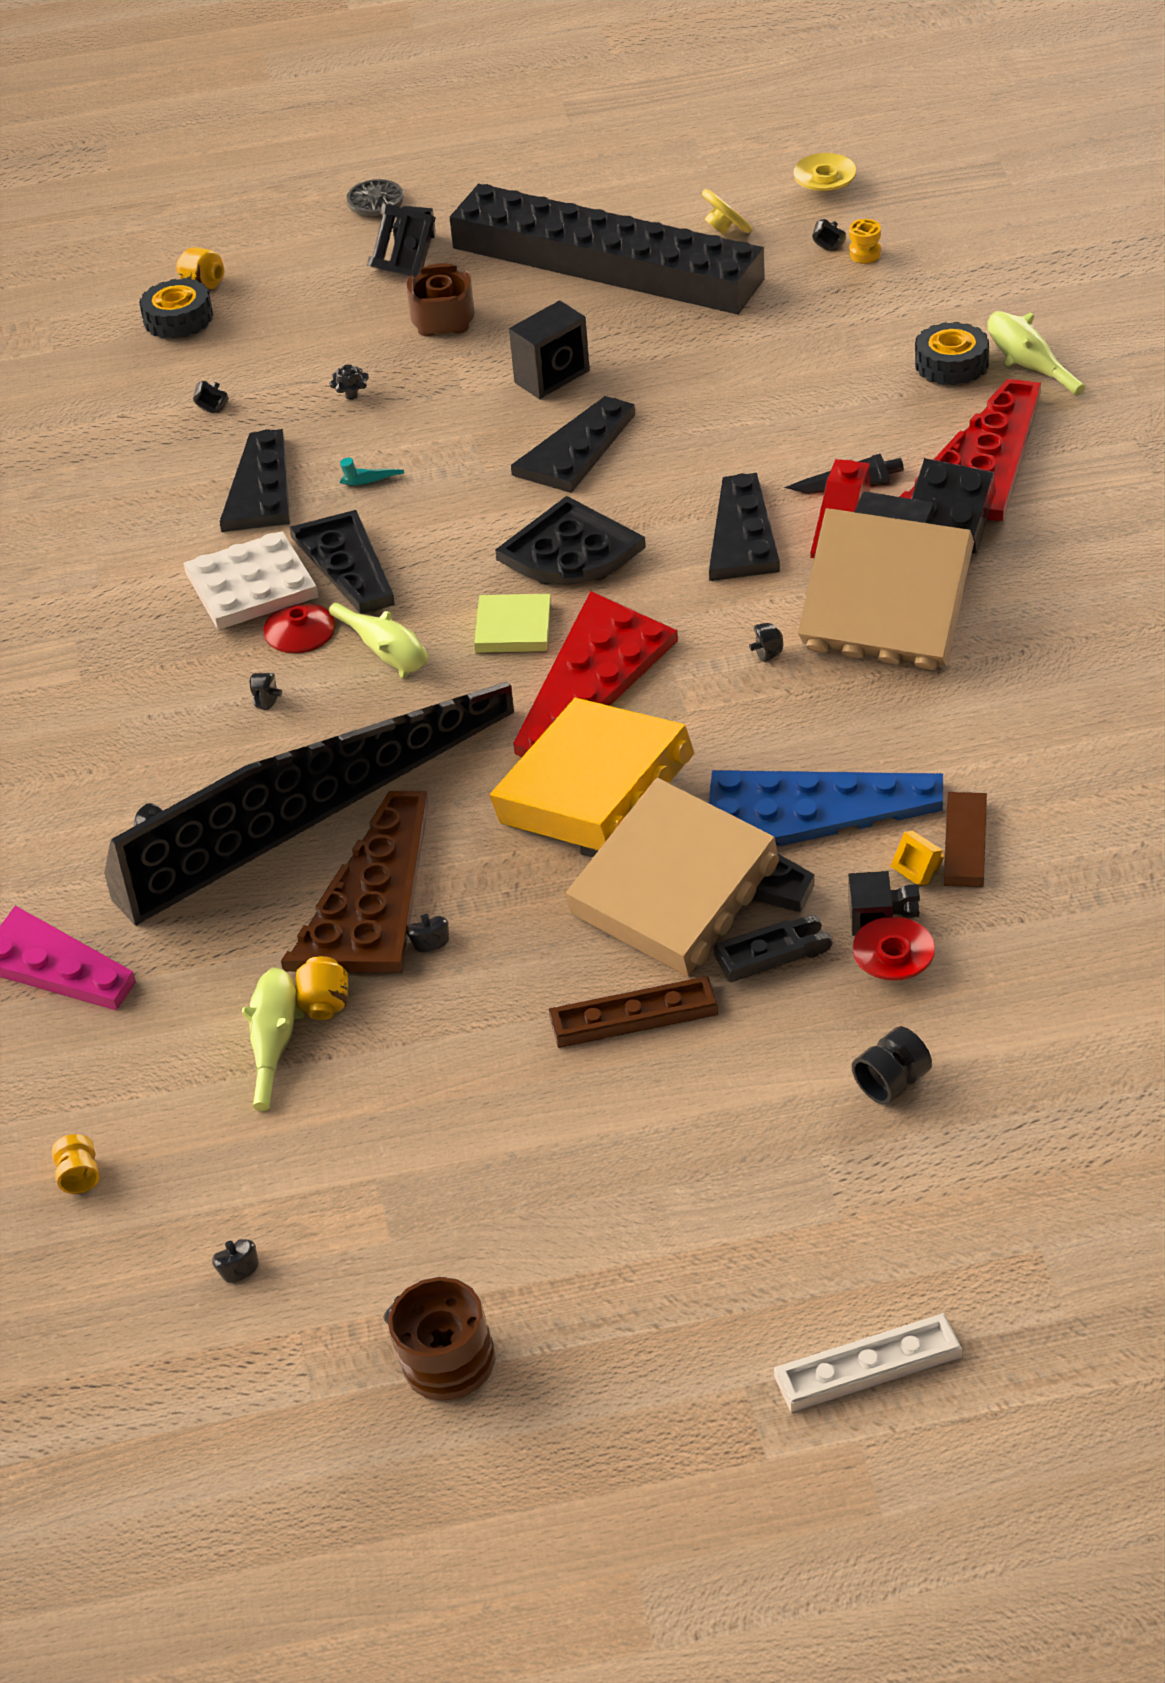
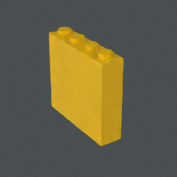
M574 698L489 796L499 823L599 851L656 777L670 784L673 778L694 755V750L686 724Z

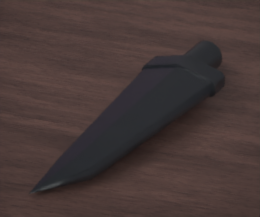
M881 453L857 461L870 463V485L890 483L889 474L904 471L901 458L884 461ZM830 471L804 479L784 488L805 494L824 492Z

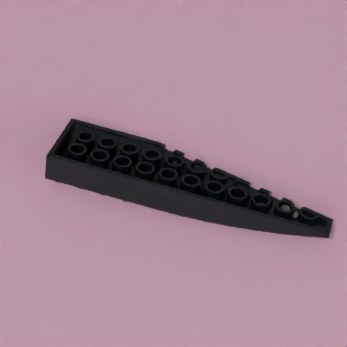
M506 681L241 767L110 839L104 874L111 900L137 926L513 714L514 703L511 684Z

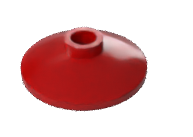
M300 603L273 612L264 624V636L267 643L278 651L294 654L305 653L323 646L331 639L335 631V620L330 615L329 610L321 605Z
M884 917L871 921L858 931L853 941V956L859 967L869 975L884 980H905L919 975L929 967L935 954V943L930 932L918 922L902 917Z

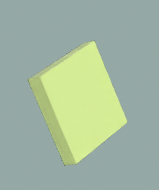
M551 594L479 595L474 639L475 653L548 651Z

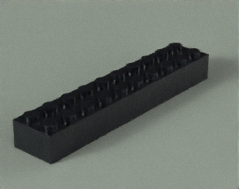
M478 183L449 217L453 249L737 315L740 314L765 280L764 247L721 238L718 235L694 232L686 228L681 229L663 225L660 222L636 219L628 215L623 216L609 213L602 209H592L578 206L574 203L551 200L543 196L538 197L524 194L517 190L493 187L490 184Z

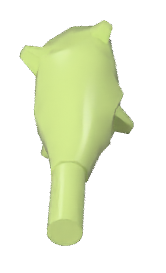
M995 311L990 315L987 321V330L998 348L1007 357L1004 363L1007 367L1019 364L1029 370L1054 377L1076 396L1083 392L1085 385L1062 367V364L1057 361L1046 341L1032 325L1034 315L1031 312L1024 316H1015L1010 313Z
M337 602L330 606V615L351 626L361 636L363 642L382 661L398 669L401 678H406L410 672H415L428 662L429 654L414 632L392 621L390 612L385 611L381 617L357 614Z
M271 968L260 977L251 997L250 1006L242 1008V1014L249 1021L250 1042L256 1060L258 1074L253 1108L258 1111L270 1109L277 1064L291 1039L294 1019L304 1018V1012L297 1006L296 989L292 977L281 968Z

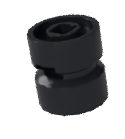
M902 1026L895 1027L878 1041L877 1046L868 1048L852 1062V1073L860 1089L874 1102L882 1105L890 1103L904 1092L907 1085L914 1084L932 1068V1058L924 1042L913 1031Z

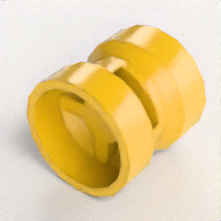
M867 218L852 222L849 226V237L852 241L849 245L850 258L862 264L877 261L881 256V243L878 241L881 238L880 223Z
M70 1134L58 1139L53 1144L51 1151L54 1164L57 1167L55 1174L59 1189L69 1194H80L93 1189L100 1179L98 1166L94 1161L96 1153L93 1141L88 1136L82 1134Z

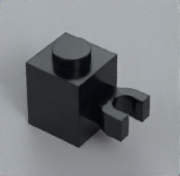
M889 871L848 873V900L852 936H856L863 926L876 919L892 918L895 914L909 918L919 917L918 901H920L918 884L906 885L899 889L891 890Z

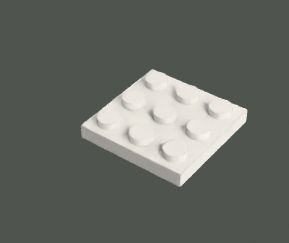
M283 531L266 534L262 538L243 544H235L228 549L209 555H201L193 560L184 562L186 575L217 630L318 598L316 584Z

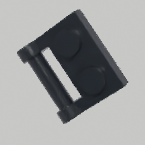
M382 204L380 213L383 216L372 257L369 256L367 266L409 277L413 274V278L421 274L420 269L424 267L436 217L426 213ZM395 218H400L390 261L385 260L394 220Z

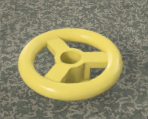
M705 189L702 192V196L714 206L705 220L722 235L726 234L732 223L745 233L749 234L752 232V226L709 189Z

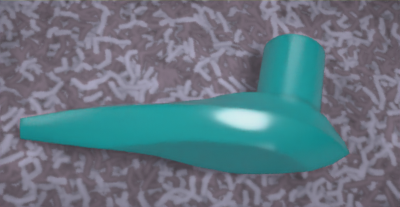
M350 457L340 461V466L344 473L340 483L343 485H364L386 477L405 474L403 469H356L354 461Z

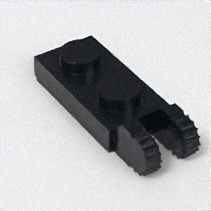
M807 915V917H801L792 921L785 920L716 943L713 947L714 956L731 983L805 958V956L809 958L817 957L819 954L830 950L833 942L829 934L823 931L819 932L823 926L820 919L816 915Z

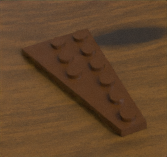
M389 791L369 822L370 829L363 840L356 842L352 848L353 855L347 865L342 864L317 903L316 913L309 925H303L297 935L298 942L291 952L287 951L282 958L281 964L284 971L296 972L303 964H306L308 959L324 956L335 959L347 972H403L408 940L407 929L411 920L429 804L427 791Z

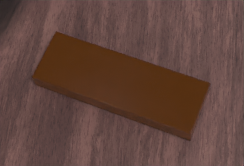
M948 792L944 886L984 887L987 793Z

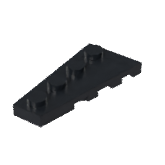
M604 396L511 464L512 476L572 493L635 416V404Z
M265 429L249 433L219 521L221 532L290 524L283 429Z
M741 473L723 477L709 566V581L780 572V560L758 474Z
M357 510L289 527L291 538L360 614L395 605L393 592Z

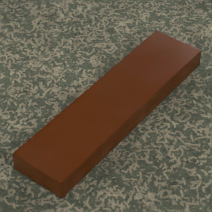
M708 976L549 1008V1017L558 1048L718 1015V1004Z

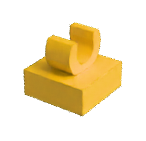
M915 831L904 832L890 867L915 884H918V886L928 885L934 871L939 870L944 858L943 850Z

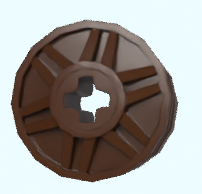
M436 1277L421 1280L408 1287L394 1301L388 1316L389 1334L398 1354L404 1377L412 1390L425 1398L447 1401L462 1398L479 1389L491 1375L496 1357L493 1339L486 1323L483 1306L473 1288L458 1279Z

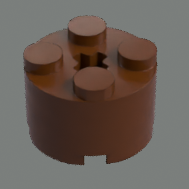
M447 263L425 266L420 269L421 274L414 279L412 274L408 278L406 286L411 321L418 328V333L422 336H432L434 334L450 332L456 334L466 332L469 329V323L475 315L470 274L466 270H464V273L459 272L456 265Z

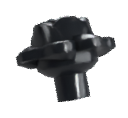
M347 364L342 368H338L332 374L333 379L329 385L337 393L345 392L346 399L353 400L358 397L359 389L367 387L366 381L369 379V374L363 373V369L357 366Z

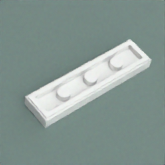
M942 1313L774 1367V1377L790 1412L793 1413L962 1358V1347L945 1314Z

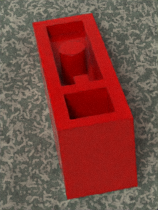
M835 459L827 479L810 558H815L826 508L854 512L863 491L870 492V463Z

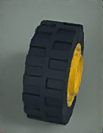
M182 278L160 282L158 285L152 286L148 291H145L139 300L146 331L160 338L176 339L177 337H187L190 334H196L201 329L206 328L213 319L209 290L205 287V284L199 283L194 279Z
M944 322L929 326L928 329L922 330L921 334L916 337L915 368L916 371H919V375L922 378L925 377L930 382H937L942 385L969 383V381L977 380L981 375H984L986 368L989 367V339H987L985 332H982L979 327L972 326V324Z

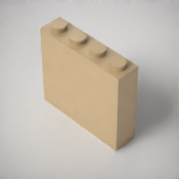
M826 508L798 630L803 644H806L808 649L817 652H827L828 648L842 650V654L853 658H863L864 654L878 656V660L889 664H899L900 660L914 662L916 667L926 670H935L937 666L947 667L974 544L971 531Z
M656 777L565 894L571 914L689 977L697 965L701 966L705 963L710 954L711 947L720 935L724 936L730 930L734 916L740 908L747 906L752 901L756 893V887L762 879L774 872L779 861L775 837Z

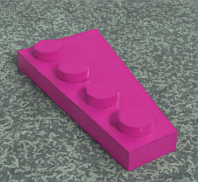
M16 905L0 925V977L116 1011L136 983L132 970Z

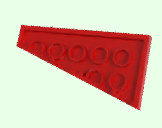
M1007 379L987 400V407L980 414L975 413L969 420L967 429L965 431L960 430L933 459L994 472L996 493L987 521L1003 522L1041 394V382ZM918 477L915 479L913 488L909 492L904 491L899 497L912 499Z
M590 591L513 742L514 754L523 757L574 698L610 706L678 641L677 630Z

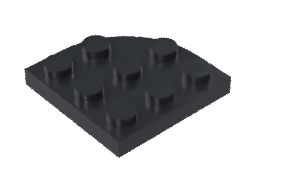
M566 496L496 548L495 552L497 561L529 578L537 580L541 584H575L605 579L608 574L616 571L644 550L646 542L645 536Z

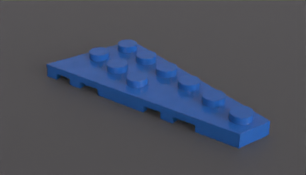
M712 770L709 804L774 836L776 845L784 846L838 834V829L857 825L858 829L873 826V822L894 818L899 821L943 811V773Z

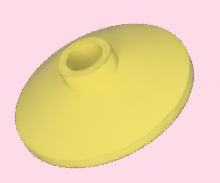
M818 153L801 159L794 167L795 180L801 186L816 191H831L843 188L850 184L856 176V166L853 161L835 153Z

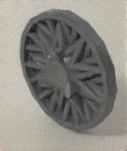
M373 179L358 183L347 193V206L351 211L364 216L383 215L380 213L382 204L400 207L404 201L401 186L385 179Z

